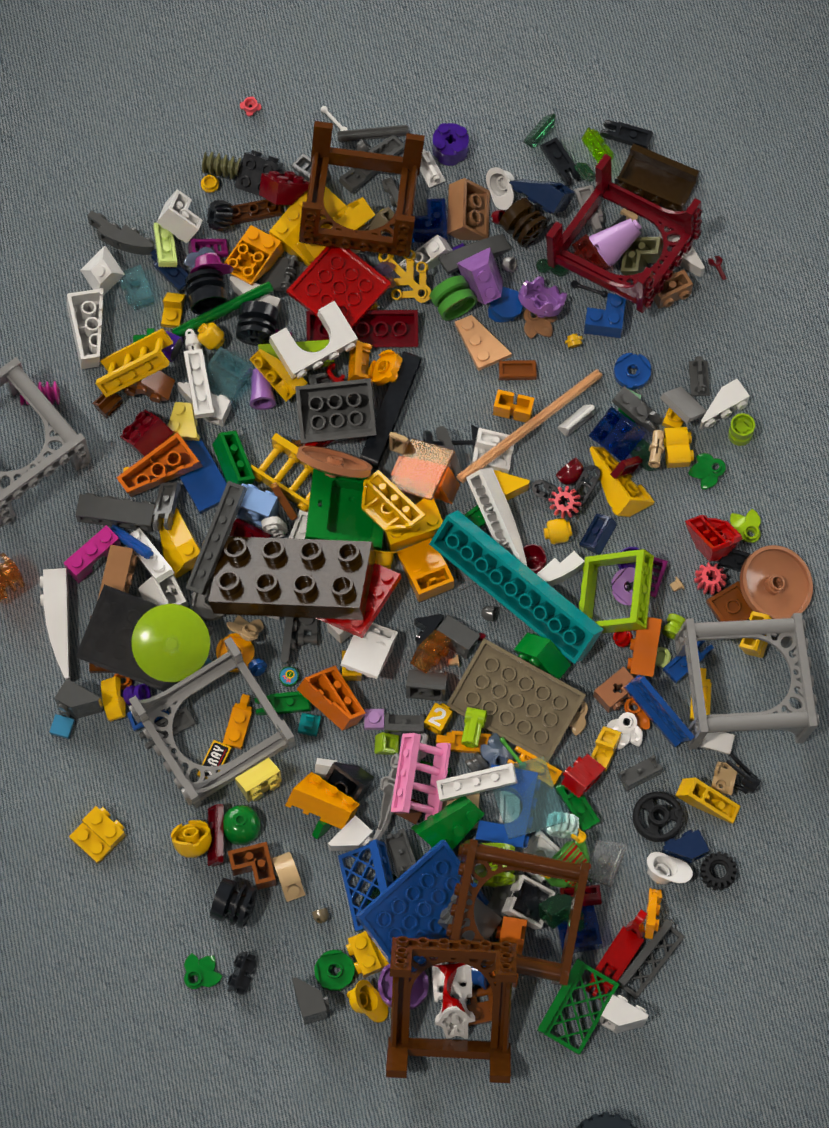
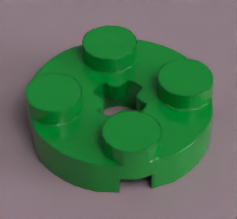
M340 950L327 951L321 955L315 964V978L323 989L341 991L352 983L355 975L354 963L347 954ZM332 966L340 969L336 976L329 973V970H332Z

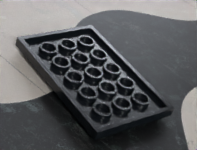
M104 584L75 657L163 692L178 683L159 681L147 675L137 664L132 652V634L137 622L147 611L159 605ZM206 624L209 636H211L214 627Z

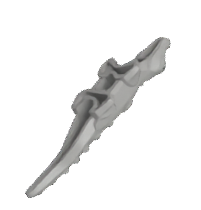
M420 734V743L427 744L428 735ZM418 751L417 762L420 763L427 753ZM398 753L391 757L390 766L392 769L389 776L383 777L380 782V790L384 794L379 825L372 840H380L384 832L388 830L389 823L392 822L391 816L394 813L391 812V805L399 760Z

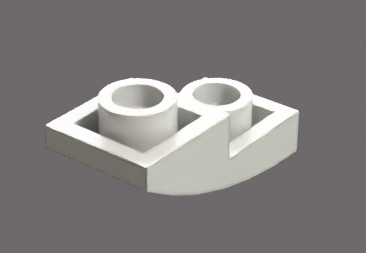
M726 732L707 733L698 747L729 755L735 735Z

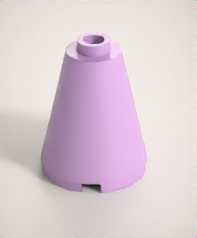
M630 218L591 235L589 239L593 246L597 248L604 261L612 267L638 238L642 227L636 219L632 220Z

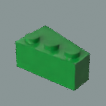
M463 796L443 807L442 811L435 815H430L427 817V820L418 825L415 824L411 828L432 848L440 840H445L453 850L485 813L466 796Z

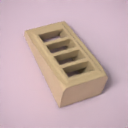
M390 432L389 449L407 456L412 446L411 441L405 436Z

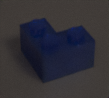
M445 198L427 199V215L415 216L411 243L428 242L436 235L447 240Z

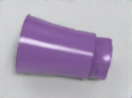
M255 368L252 370L250 406L257 410L271 409L276 405L273 387L259 370Z

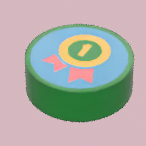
M293 667L283 668L279 674L281 684L285 687L295 686L299 680L298 671Z

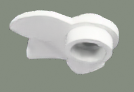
M631 712L621 714L619 719L611 720L606 726L621 732L617 750L624 748L629 742L638 747L642 743L643 731L637 725V717ZM626 718L630 719V725L628 726L624 723Z

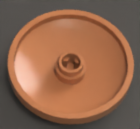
M300 446L298 448L297 458L300 461L325 473L328 477L366 478L371 475V464L356 456L318 446Z
M777 545L762 547L747 557L740 572L742 595L754 612L767 614L772 619L791 618L794 613H802L811 601L813 594L811 573L802 558L788 548Z

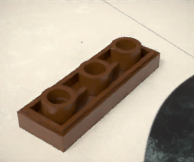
M267 199L231 206L233 217L230 226L282 216L281 206L275 205Z

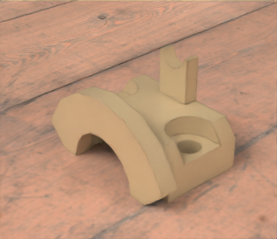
M718 761L711 788L720 793L732 795L738 772L727 763Z

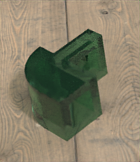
M566 894L549 897L539 904L540 919L552 929L564 921L568 923L573 897ZM582 911L580 915L578 932L585 928V917Z

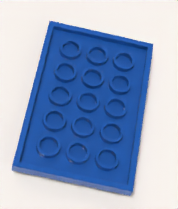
M440 840L355 916L389 964L391 962L392 937L449 939V936H446L447 930L437 922L440 919L441 912L451 902L456 883L460 884L461 875H458V870L461 862L445 840ZM473 880V884L471 883V886H472V887H476V886H477L476 883H474V880ZM479 890L476 898L487 906L489 901ZM422 956L413 957L419 964H423L426 961ZM412 967L411 972H414L416 968Z

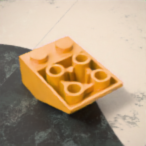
M250 225L224 262V264L234 268L233 272L229 274L253 285L272 268L283 254L282 241Z
M432 538L399 550L396 553L418 602L454 588V579L444 558L429 545Z

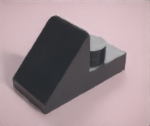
M436 614L414 619V625L423 630L419 632L415 639L417 641L416 649L421 652L425 650L435 636L436 629L443 622L444 615Z

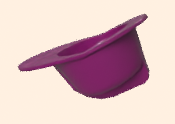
M211 252L196 258L195 267L191 270L190 274L202 269H217L225 275L233 272L234 268L222 263L220 257L216 253Z

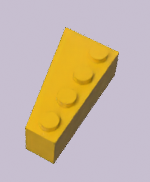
M361 197L347 204L331 218L346 228L359 230L368 220L375 216V213L366 200ZM325 224L321 228L331 229L332 225ZM301 242L296 244L308 262L314 261L326 247Z

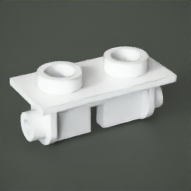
M423 149L420 172L428 187L431 188L446 180L430 151L428 152Z

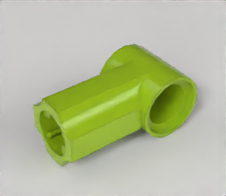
M467 707L464 719L465 727L461 739L462 745L469 748L478 747L481 731L486 723L487 710Z

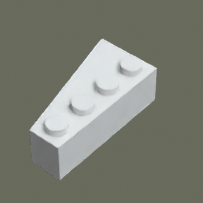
M104 288L67 294V308L81 369L99 367Z

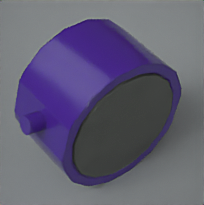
M166 331L173 344L162 349V352L169 362L172 363L181 349L183 338Z

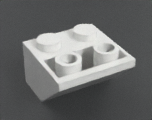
M174 574L159 584L152 576L138 588L144 600L156 605L179 604L185 607L189 606Z
M612 995L600 1017L599 1024L614 1033H620L643 1027L649 1015L646 1014L644 1008L638 1005L634 1007L629 1004L625 997Z

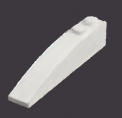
M493 468L480 469L467 476L466 479L493 539L527 566L514 517Z
M66 568L43 569V576H40V587L43 588L44 594H40L41 606H44L46 626L56 660L65 680L69 679L71 681L68 572Z

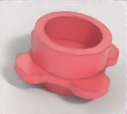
M248 97L240 103V108L244 109L247 116H253L254 112L261 110V104H258L254 97Z

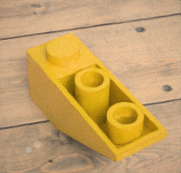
M259 349L249 359L285 402L296 394L295 386H304L308 383L303 377L291 379L282 362L262 349Z

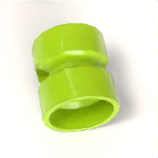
M745 413L737 414L732 418L728 438L734 445L744 446L751 441L755 428L754 419Z

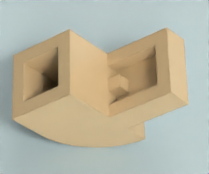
M287 852L271 858L286 902L305 896L291 853Z

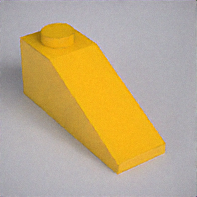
M695 777L683 778L675 795L687 804L731 824L734 823L740 809V805Z

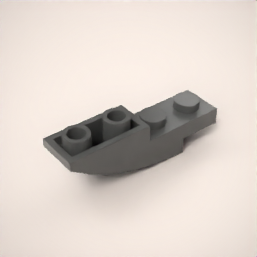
M93 210L87 215L89 224L98 229L99 239L106 244L125 252L140 255H151L150 252L155 249L154 242L148 237L144 238L135 228L124 225L121 229L117 224L108 222L104 215L101 213L97 214Z

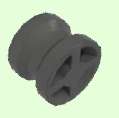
M478 752L474 754L471 760L467 759L465 761L471 772L489 768Z

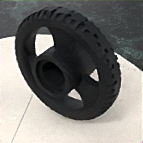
M656 791L642 796L637 801L633 809L632 820L635 829L643 838L653 842H664L674 838L680 832L684 822V813L680 803L672 795ZM653 799L665 800L674 808L668 811L663 805H654ZM641 809L649 812L647 820L650 826L646 829L643 828L640 822L639 813ZM659 813L663 816V819L660 821L655 820L653 815ZM667 820L676 822V825L670 832L659 835L658 829L663 828Z

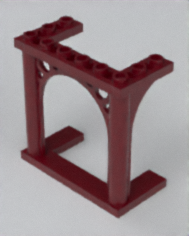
M604 154L595 167V190L564 233L562 224L556 221L546 234L548 266L555 268L558 264L636 304V310L644 313L646 308L649 309L652 306L656 294L659 295L665 281L670 280L674 268L680 266L684 254L689 253L693 241L698 240L702 232L700 230L702 223L701 201L694 198L685 211H672L660 207L612 183L611 156ZM604 198L653 223L663 239V250L658 261L652 267H646L643 272L634 275H618L608 272L567 251V249ZM672 235H677L680 237V239L676 242H670L667 240L668 237ZM632 280L633 285H631V283H628V281Z

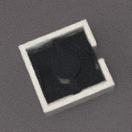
M525 875L515 876V883L512 884L510 889L513 893L511 897H507L502 913L513 918L527 920V926L534 930L542 929L556 892Z

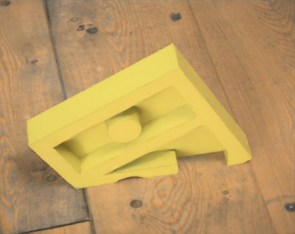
M175 402L168 427L173 431L170 437L178 432L183 440L200 441L193 404Z

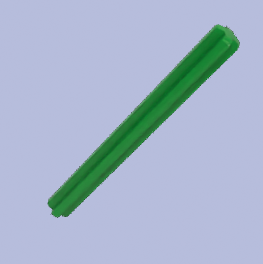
M270 281L257 286L173 328L172 333L182 337L185 335L186 330H196L203 323L208 324L240 308L243 302L254 301L274 290Z

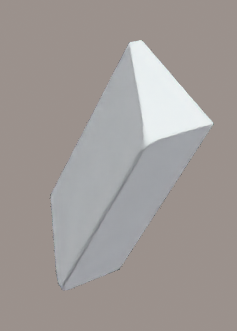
M583 405L557 428L565 437H568L594 415L595 406Z

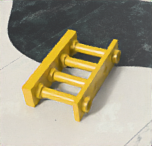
M161 328L101 359L100 362L108 373L98 378L95 384L104 396L108 397L169 366V360L163 354L162 349L173 344V341L166 331Z
M275 433L271 438L274 449L259 468L251 464L255 481H261L269 487L276 482L286 498L297 504L300 510L307 512L310 492L304 499L296 491L309 474L313 473L314 468L297 458L299 447ZM283 452L288 455L289 459L273 479L265 472L279 453L282 454ZM295 463L302 464L304 470L290 488L280 483Z

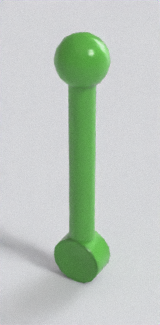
M501 737L499 739L500 742L517 761L519 768L525 770L527 768L526 763L519 759L506 740Z

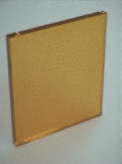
M411 438L390 481L401 492L432 501L455 451Z

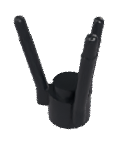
M731 752L729 756L744 770L742 771L730 760L726 761L728 765L744 777L741 782L744 786L735 784L734 788L745 794L748 791L753 794L761 780Z

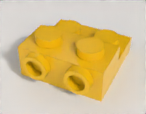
M95 806L82 819L83 822L69 838L99 864L126 835L123 831L125 827L118 820L113 822L109 818L110 813L105 808L99 809Z
M366 931L348 938L347 951L350 956L354 955L356 960L354 967L357 974H362L363 978L382 971L389 964Z

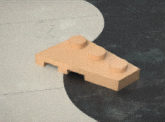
M473 315L455 321V326L478 371L512 357V353Z

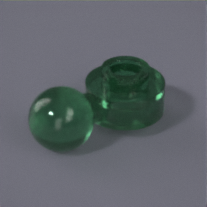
M544 258L539 259L536 263V269L540 273H546L551 270L556 276H565L569 271L558 264L555 268L548 266L547 259Z

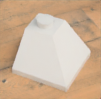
M106 246L80 270L93 290L104 288L103 296L125 275Z

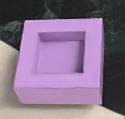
M365 709L364 730H384V709Z

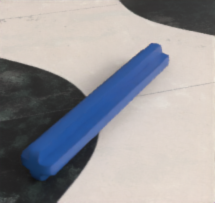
M112 525L110 528L119 537L120 542L132 548L145 559H150V556L154 555L150 547L117 525Z

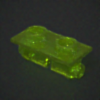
M588 127L581 139L598 163L604 154L611 156L612 160L614 158L613 152L607 144L602 145L604 140L598 130Z

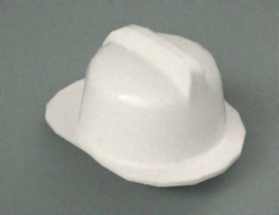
M494 167L487 172L486 183L495 206L498 209L507 210L514 201V186L509 182L515 179L510 172Z
M653 852L647 857V874L658 884H667L669 882L686 883L693 876L691 867L680 859L661 852Z

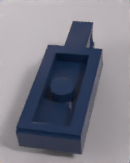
M156 248L150 252L155 269L179 293L185 290V279L189 274L178 263L177 267H159Z

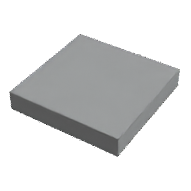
M682 386L667 391L660 397L685 423L703 417L707 412Z

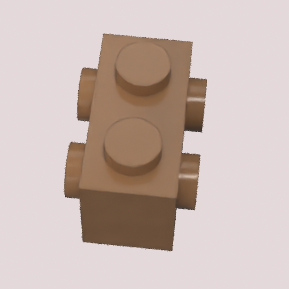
M684 269L673 273L670 280H666L663 284L661 293L659 295L656 294L654 297V302L659 309L662 307L667 308L679 299L684 300L691 295L693 283Z

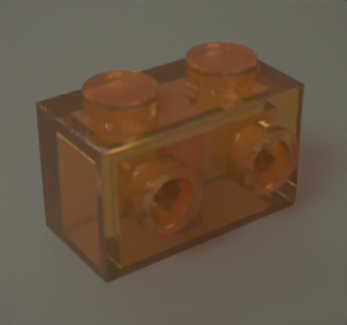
M434 630L417 647L410 664L427 673L433 666L436 667L442 658L447 656L450 651L448 646L451 639L443 633Z

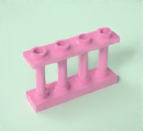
M402 734L391 812L409 813V810L412 809L425 813V820H427V817L430 815H435L442 811L443 801L439 800L436 781L446 779L451 744L437 743L436 747L420 743V734ZM418 751L433 754V766L417 762ZM415 770L431 774L430 786L414 782ZM412 790L428 793L427 805L411 801Z

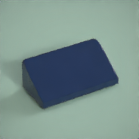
M596 513L579 545L600 555L617 523L610 516Z

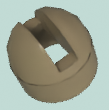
M327 908L312 912L313 918L317 923L326 922L329 918Z

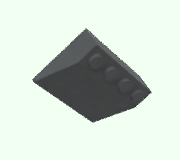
M371 378L295 386L301 443L377 435L373 381Z

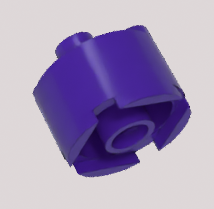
M454 123L440 124L433 134V155L441 164L447 166H454L458 162L464 161L469 149V136L466 128Z

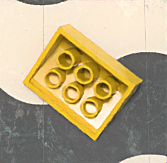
M325 187L324 206L329 216L332 217L346 205L332 191ZM307 190L296 202L290 205L270 229L269 235L282 241L285 252L298 256L299 261L309 266L313 261L308 262L296 246L299 242L303 201L306 202Z

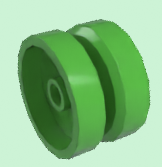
M458 275L448 278L437 285L430 293L429 297L435 307H438V313L445 321L463 316L477 303L478 299L473 290L469 289L470 286L464 276Z

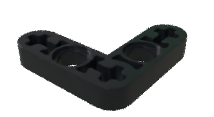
M589 465L584 469L573 488L576 490L575 495H579L577 491L579 486L585 485L588 488V493L584 496L580 495V499H583L581 506H577L578 513L571 512L572 516H576L582 511L601 478V471L595 465ZM593 469H596V478L592 477L589 481L590 483H593L592 486H590L587 482L582 481L584 478L588 480L589 470L593 471ZM536 480L532 484V492L551 505L555 504L549 502V498H552L553 491L559 492L558 488L544 480ZM542 484H544L543 487L548 491L550 490V487L553 488L549 492L548 498H545L547 494L543 491L537 493V485L541 486ZM563 498V502L560 504L566 507L569 505L567 502L570 503V500Z

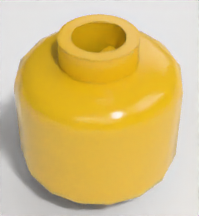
M214 322L203 323L197 330L199 332L198 341L208 350H217L225 341L224 331Z
M564 518L549 520L546 523V528H543L545 540L549 539L551 544L568 542L569 537L572 536L570 522H566Z

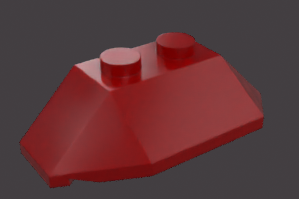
M699 515L685 521L695 547L709 562L718 561L721 557L727 556L742 540V535L728 521L708 518L706 515Z

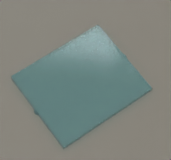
M544 756L518 764L515 763L517 784L492 790L508 839L535 831L538 832L539 830L566 822Z

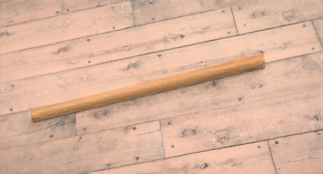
M597 369L590 373L585 379L564 393L563 396L557 398L556 401L545 407L535 417L531 418L530 421L524 423L523 426L491 448L481 458L473 462L472 465L457 474V479L464 484L467 481V476L483 469V467L485 468V466L489 465L488 463L492 462V460L494 461L504 451L510 449L509 447L513 446V444L515 445L525 435L527 436V434L531 433L530 431L536 429L546 419L548 420L551 415L553 416L563 406L569 404L568 402L574 400L573 398L579 396L580 393L586 391L587 388L601 379L602 373Z

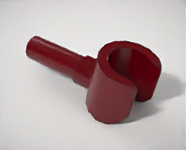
M714 256L716 264L712 258H709L708 264L716 267L722 280L727 279L721 267L722 258Z

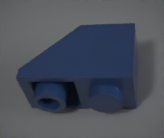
M699 829L694 832L689 830L682 834V838L677 840L672 838L664 843L665 846L662 848V853L690 864L707 856L710 851Z

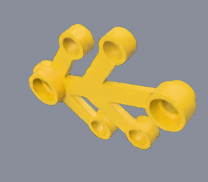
M410 249V252H412L411 258L404 256L406 259V271L394 260V255L387 254V258L383 260L382 256L384 254L379 253L378 260L384 265H389L401 277L392 279L385 277L391 282V286L409 285L413 289L412 291L394 289L391 292L393 299L399 301L404 298H415L420 303H426L430 300L429 296L432 290L427 286L428 265L422 261L417 263L416 270L419 272L418 284L414 280V259L416 258V253ZM424 264L425 268L421 271L420 266ZM424 290L425 294L421 297L420 292ZM396 292H400L398 298L395 297Z

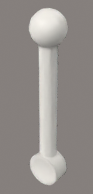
M326 106L321 107V112L326 113L339 127L340 131L347 130L329 113Z

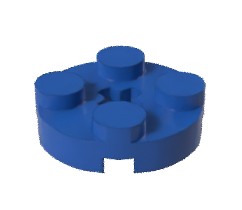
M623 354L617 359L614 367L615 380L619 385L625 386L630 390L642 388L651 377V364L641 354ZM629 368H631V369H635V368H636V369H637L636 374H634V375H633V374H630V373H629Z

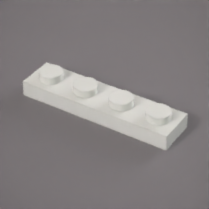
M202 349L184 351L195 419L214 416L203 351Z
M140 528L130 533V535L150 547L154 552L150 559H145L137 552L135 554L158 584L174 574L171 566Z
M509 763L438 780L436 783L439 800L446 801L517 784L514 764Z

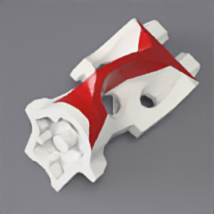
M444 962L432 966L434 1001L438 1002L443 999L441 1010L435 1018V1025L443 1028L446 1039L456 1036L468 1039V1024L475 1022L474 1013L470 1012L466 1006L467 998L472 997L471 966L455 962V964ZM464 982L466 986L462 987L460 983ZM440 987L443 988V992H442V993H439V988H440Z

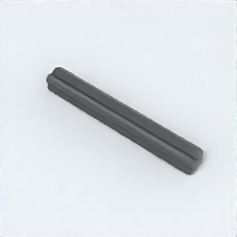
M408 125L344 130L338 131L337 136L339 142L385 138L392 135L406 136V133H409Z

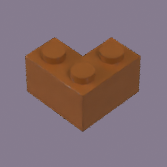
M158 371L122 390L129 396L145 394L150 397L151 401L159 403L160 401L169 400L175 380L162 371Z
M267 842L228 851L233 876L253 871L257 890L277 885Z

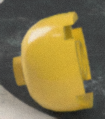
M190 820L187 825L182 826V823L177 825L171 833V838L175 850L181 856L197 858L209 849L212 842L211 831L206 822Z

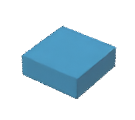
M55 714L49 733L69 739L75 720Z

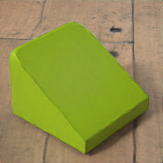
M384 732L375 736L374 753L382 755L399 754V735Z

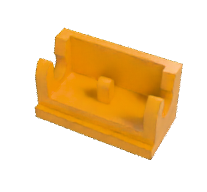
M357 340L356 347L349 351L348 381L370 378L368 369L372 345Z

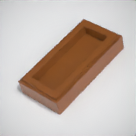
M536 360L499 361V380H536L537 378Z
M274 482L270 485V488L277 496L278 501L290 520L296 519V513L278 484Z

